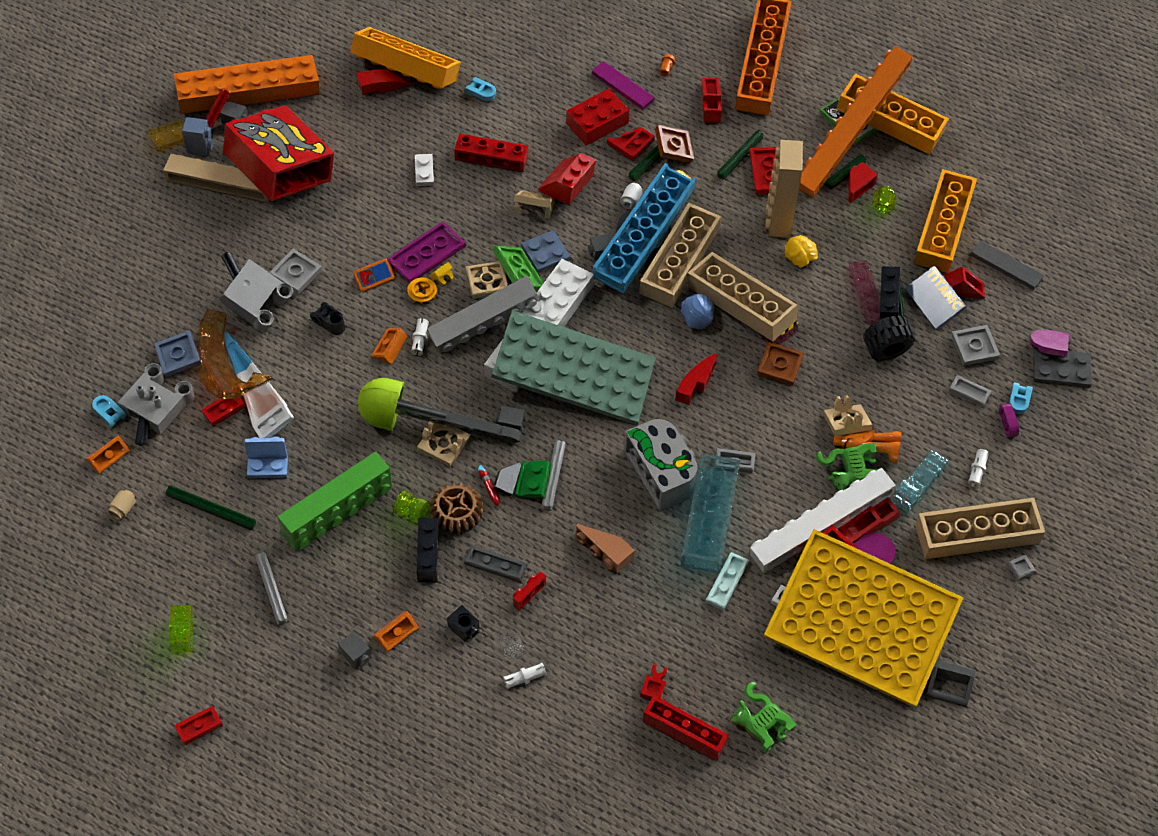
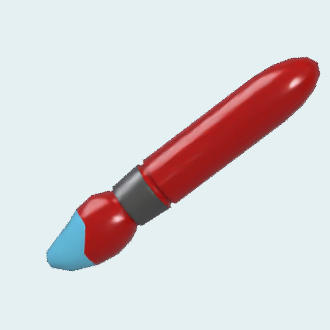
M480 465L478 467V474L482 478L492 502L498 506L500 501L496 490L493 489V484L487 470Z

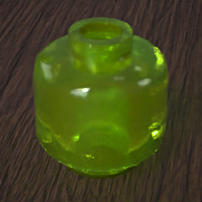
M881 186L879 189H876L872 200L873 208L880 214H887L894 210L897 199L896 192L889 186Z

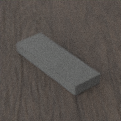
M472 545L464 561V565L521 583L528 563Z

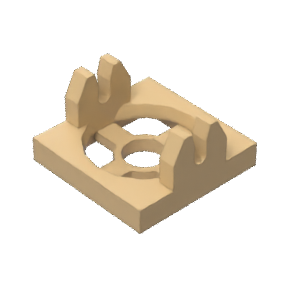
M521 190L514 197V212H520L522 203L546 207L545 218L550 219L555 198Z
M499 261L466 266L468 287L472 299L487 297L508 286L505 271ZM488 270L494 271V272H496L497 274H493V273L489 272ZM483 271L480 277L474 278L476 274ZM486 275H489L493 278L489 282L482 280V278ZM500 280V285L497 288H492L494 281ZM482 283L486 285L487 289L481 290L475 284Z
M845 395L844 404H842L841 398L838 396L834 402V409L824 410V417L835 436L872 430V423L861 404L852 406V401L848 395ZM838 416H841V417H842L840 420H836V421L833 420L834 417H838Z
M429 421L428 429L424 428L423 439L417 446V450L451 467L469 441L470 434L457 428ZM441 430L448 431L445 436L437 437L433 435ZM455 434L457 436V443L454 442L452 444L451 438ZM442 439H446L450 443L445 448L438 445ZM429 440L436 443L437 448L435 451L429 446ZM448 449L452 451L448 454H441L442 451Z

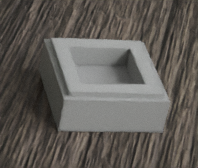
M1026 555L1011 560L1007 564L1017 580L1036 572Z

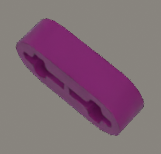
M1000 404L999 415L1006 436H1018L1019 425L1012 404Z

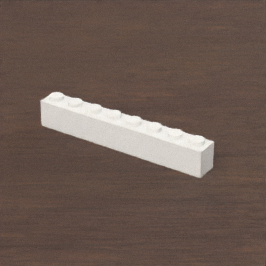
M882 468L877 471L873 470L864 479L854 481L846 490H840L835 493L831 499L821 501L813 510H807L798 519L788 521L780 530L772 531L767 538L755 541L750 547V556L762 572L765 573L804 550L813 529L824 533L831 525L837 529L869 506L874 507L886 497L894 495L896 485Z

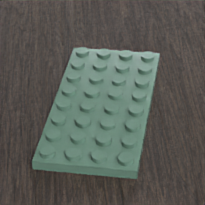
M512 310L491 378L637 425L656 357Z

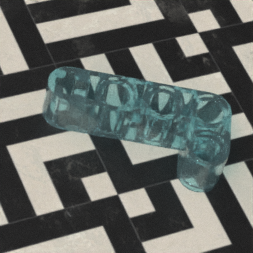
M932 449L908 480L903 479L894 493L893 504L909 514L911 512L910 509H913L920 501V496H923L930 488L931 482L934 483L945 469L949 459Z

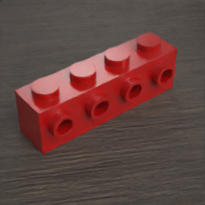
M459 133L454 148V157L457 161L524 172L528 159V145Z
M654 695L643 713V723L716 762L727 744L728 734Z

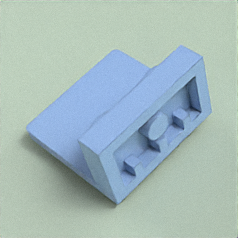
M253 437L245 439L244 444L248 457L247 478H287L288 455L284 438Z

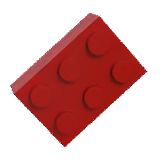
M608 88L566 110V124L587 146L628 124L630 110Z

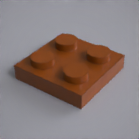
M657 125L655 133L660 157L691 163L694 160L689 132Z
M768 342L757 375L793 386L804 352Z

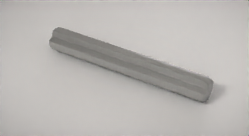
M557 440L554 445L545 496L542 501L543 509L551 510L553 507L565 450L564 441Z
M259 553L255 556L277 624L286 623L288 619L266 553Z

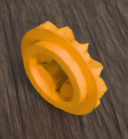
M417 278L410 282L407 292L409 298H412L414 303L418 301L422 304L426 301L430 302L432 298H435L437 286L431 279ZM419 287L425 290V294L419 292Z

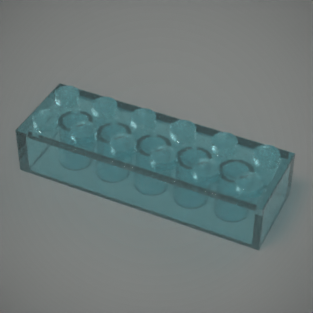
M701 454L680 567L720 574L740 460Z

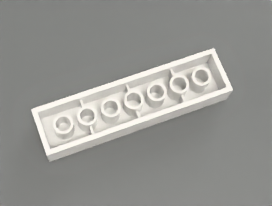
M561 259L538 290L537 295L540 301L534 307L524 309L522 314L564 327L592 289L594 274ZM501 341L484 364L485 377L518 392L521 387L491 378L501 347Z

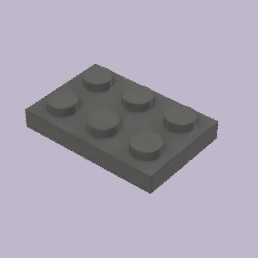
M1034 348L1033 382L1091 387V353L1068 351L1067 356L1062 357L1038 351L1039 348Z

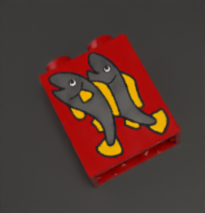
M286 105L271 110H263L258 114L242 119H234L225 124L223 153L270 201L331 181L335 152Z

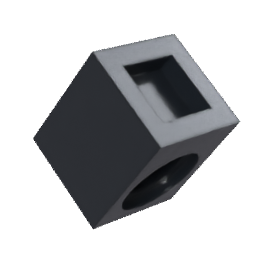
M463 605L447 617L448 627L464 642L469 638L473 639L478 634L479 620ZM462 623H467V624H469V626H467V627H462V626H460V625H461Z

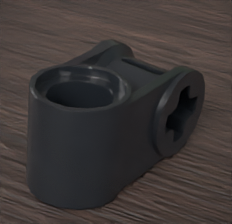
M322 302L321 307L310 314V318L314 323L333 335H340L345 331L343 314L331 307L327 302Z

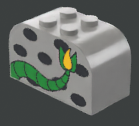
M655 419L625 431L624 452L659 511H662L687 500L693 494L697 463L694 452L688 449L685 437L679 434L676 427L666 420Z

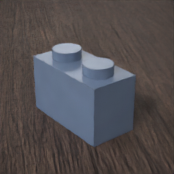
M186 117L182 129L186 152L208 156L209 150H212L214 145L208 121Z

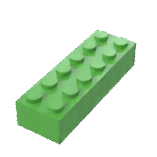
M374 452L277 516L281 535L294 551L306 548L310 541L316 537H322L328 529L337 527L343 519L355 515L361 507L370 505L379 495L388 493L392 487L390 467L377 452Z

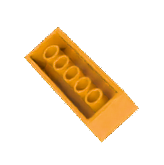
M371 27L354 33L350 53L355 54L357 58L368 59L375 65L386 66L388 70L399 71L403 76H412L417 78V81L430 83L434 88L442 89L456 81L461 63L458 60Z
M854 74L840 95L836 110L845 113L848 104H853L855 101L854 98L857 92L864 89L866 78ZM891 91L867 125L930 155L944 133L949 118Z
M942 169L913 264L927 268L935 266L938 271L949 273L977 178Z

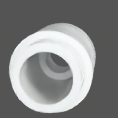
M637 183L629 184L620 199L621 205L626 209H633L643 194L642 187Z

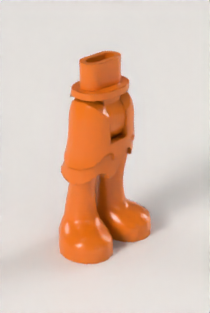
M875 430L838 436L834 435L833 445L842 446V449H844V447L851 448L862 444L875 443L877 452L886 453L891 463L898 464L902 432L876 433Z

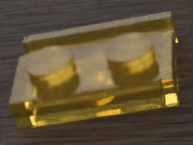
M181 119L147 130L157 152L184 143L182 134L184 124Z

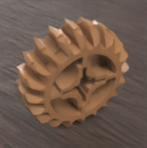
M453 482L451 487L445 484L444 489L439 488L438 493H434L433 499L430 501L431 517L438 518L439 526H442V530L445 531L449 528L451 534L454 529H457V532L460 534L462 528L466 532L469 530L468 526L474 528L475 522H479L480 516L483 514V502L481 501L480 494H477L476 489L471 490L470 485L463 487L462 482L459 486H456ZM465 500L470 502V504L472 505V509L468 508V506L465 504ZM441 506L445 507V510L448 511L447 515L441 511Z

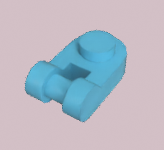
M474 77L470 81V85H467L464 89L465 94L477 97L483 101H492L496 97L495 86L477 77Z
M1013 383L1009 403L1012 404L1015 414L1026 412L1033 387L1019 386V383Z
M98 396L93 400L92 406L95 413L110 428H113L118 420H123L127 417L126 413L108 396ZM112 411L115 413L112 416L108 415Z

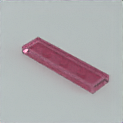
M867 260L850 262L849 269L867 325L874 324L880 320V299Z

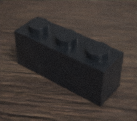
M882 266L880 320L891 316H899L900 267Z
M418 518L417 582H438L439 519Z

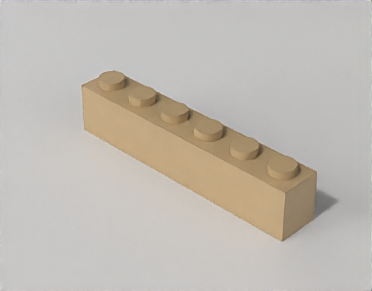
M170 154L163 170L166 181L269 202V199L234 166Z

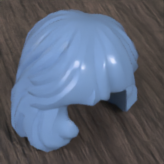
M695 294L681 302L680 312L690 328L702 330L712 323L715 307L711 298L706 295Z

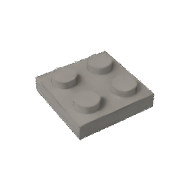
M292 249L269 273L281 282L290 284L293 291L300 294L322 271V266Z
M988 325L952 331L951 337L963 366L999 359L1000 354Z

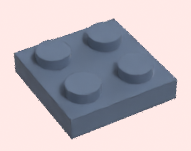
M554 230L521 243L522 249L537 273L556 266L561 259L570 260L569 253Z
M190 330L155 343L165 377L202 364Z

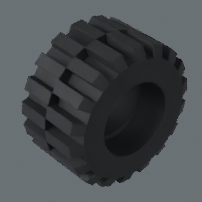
M901 316L881 319L869 326L865 333H863V339L870 356L876 361L896 358L907 352L915 342V337L907 319Z

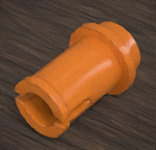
M666 54L662 58L663 63L659 70L660 75L669 76L671 67L675 64L674 56Z

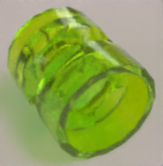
M403 490L395 501L393 513L401 517L407 516L408 520L418 524V518H425L427 515L430 501L421 497L415 498V494Z

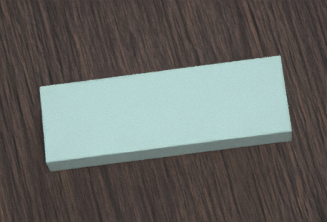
M732 552L730 553L706 598V603L724 611L749 563L748 559Z

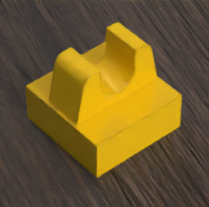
M449 262L429 275L433 281L436 280L441 286L447 284L444 276L449 280L454 278L451 271L452 266Z

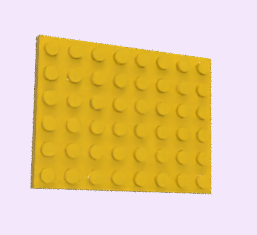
M813 529L763 637L916 708L964 597Z

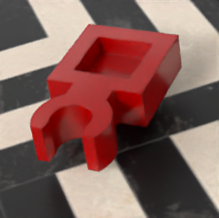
M653 664L651 669L652 677L646 675L640 697L651 700L654 695L660 699L662 698L666 686V681L662 679L667 675V667H664L662 673L656 672L657 664Z

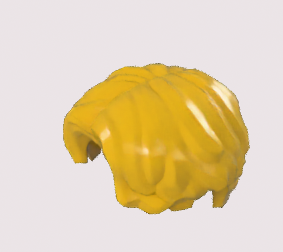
M794 236L784 245L785 258H788L793 265H798L799 268L808 265L809 261H816L818 259L816 244L805 236Z

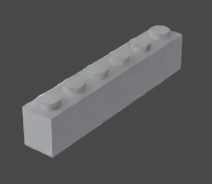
M525 276L427 329L440 353L448 352L457 344L465 343L476 334H482L488 328L501 324L510 317L512 310L520 313V311L526 308L534 307L540 299L528 276Z

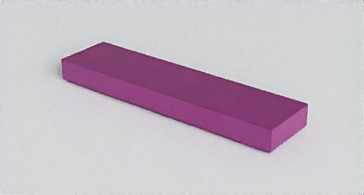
M604 61L592 70V75L642 110L655 100L653 95Z

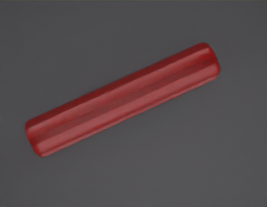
M224 88L220 90L205 119L208 121V126L211 130L230 95V92Z

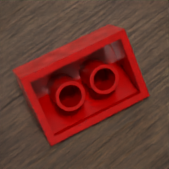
M581 153L562 160L540 185L538 191L570 205L593 177L596 160Z

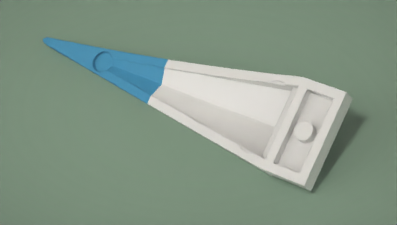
M217 322L237 374L252 426L259 438H271L290 423L294 417L285 401L220 322Z

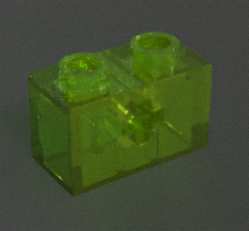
M192 605L171 606L169 646L172 653L193 652L195 614Z

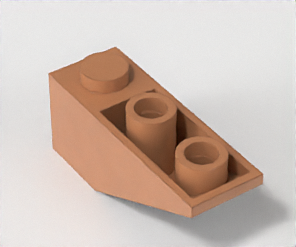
M580 524L576 525L577 540L581 544L585 543L595 557L599 556L607 569L618 573L634 560L635 550L621 537Z

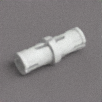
M421 318L417 320L416 331L412 336L413 345L411 349V354L417 355V351H419V356L423 354L429 321L423 319L421 323Z
M978 449L976 452L975 461L970 468L969 486L980 487L982 476L987 469L986 462L989 456L988 451L984 449Z
M543 663L527 669L521 668L519 672L503 676L506 688L510 689L522 683L526 685L533 679L546 676Z

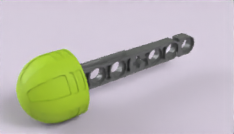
M389 378L374 379L362 388L358 396V409L362 418L374 427L392 431L397 415L401 414L493 438H500L509 442L518 443L520 441L521 431L402 401L404 382Z

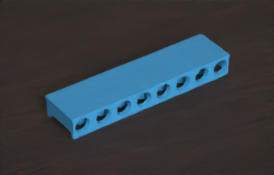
M665 163L594 264L592 271L594 279L624 294L695 190L697 179L694 177L690 179L669 168L668 164Z

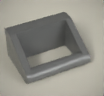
M936 660L930 674L926 696L967 706L976 670ZM935 677L967 684L965 696L962 697L933 689Z

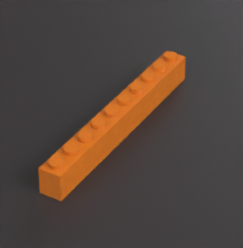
M897 46L887 51L884 56L885 60L882 64L879 63L876 66L875 74L867 78L864 89L857 92L853 104H848L844 116H840L837 119L836 127L833 131L829 130L825 136V142L823 144L820 143L815 150L816 154L814 157H810L807 160L806 167L801 175L799 190L814 198L910 67L913 59L912 55Z

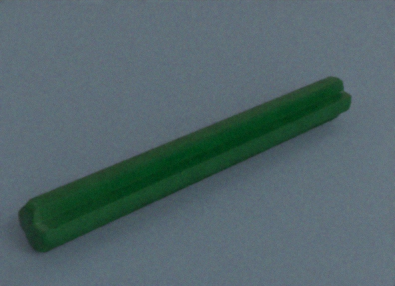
M169 485L166 489L168 497L239 526L253 530L256 525L254 518L172 485Z

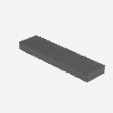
M981 240L970 254V256L1032 290L1037 287L1044 276Z

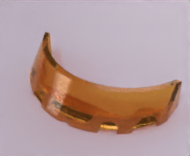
M207 309L197 331L200 333L197 351L202 363L198 368V374L207 391L215 397L235 399L270 382L273 378L266 374L253 372L247 382L242 381L234 374L225 351L227 315L224 312Z

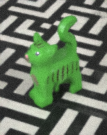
M875 443L862 444L846 449L837 448L831 451L828 458H824L821 451L816 454L818 463L823 466L833 464L837 456L842 457L846 472H832V476L828 477V480H832L833 485L837 487L838 491H844L849 484L856 480L864 479L873 470H878L866 469L864 462L867 461L869 464L876 462L872 453L877 452Z
M749 682L744 688L746 697L753 702H763L764 708L755 716H751L744 701L741 700L739 707L733 713L731 723L745 728L750 737L762 744V751L767 753L774 744L773 739L768 734L770 730H775L777 739L782 741L787 737L785 730L789 732L797 724L787 714L782 712L777 705L773 704L765 694H754L752 690L755 688L756 683Z

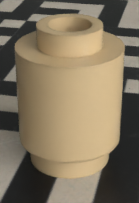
M120 490L109 504L107 512L117 520L126 517L136 503L135 495L129 490Z

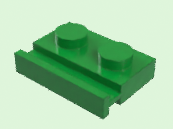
M549 460L522 461L515 492L517 498H544L551 468Z

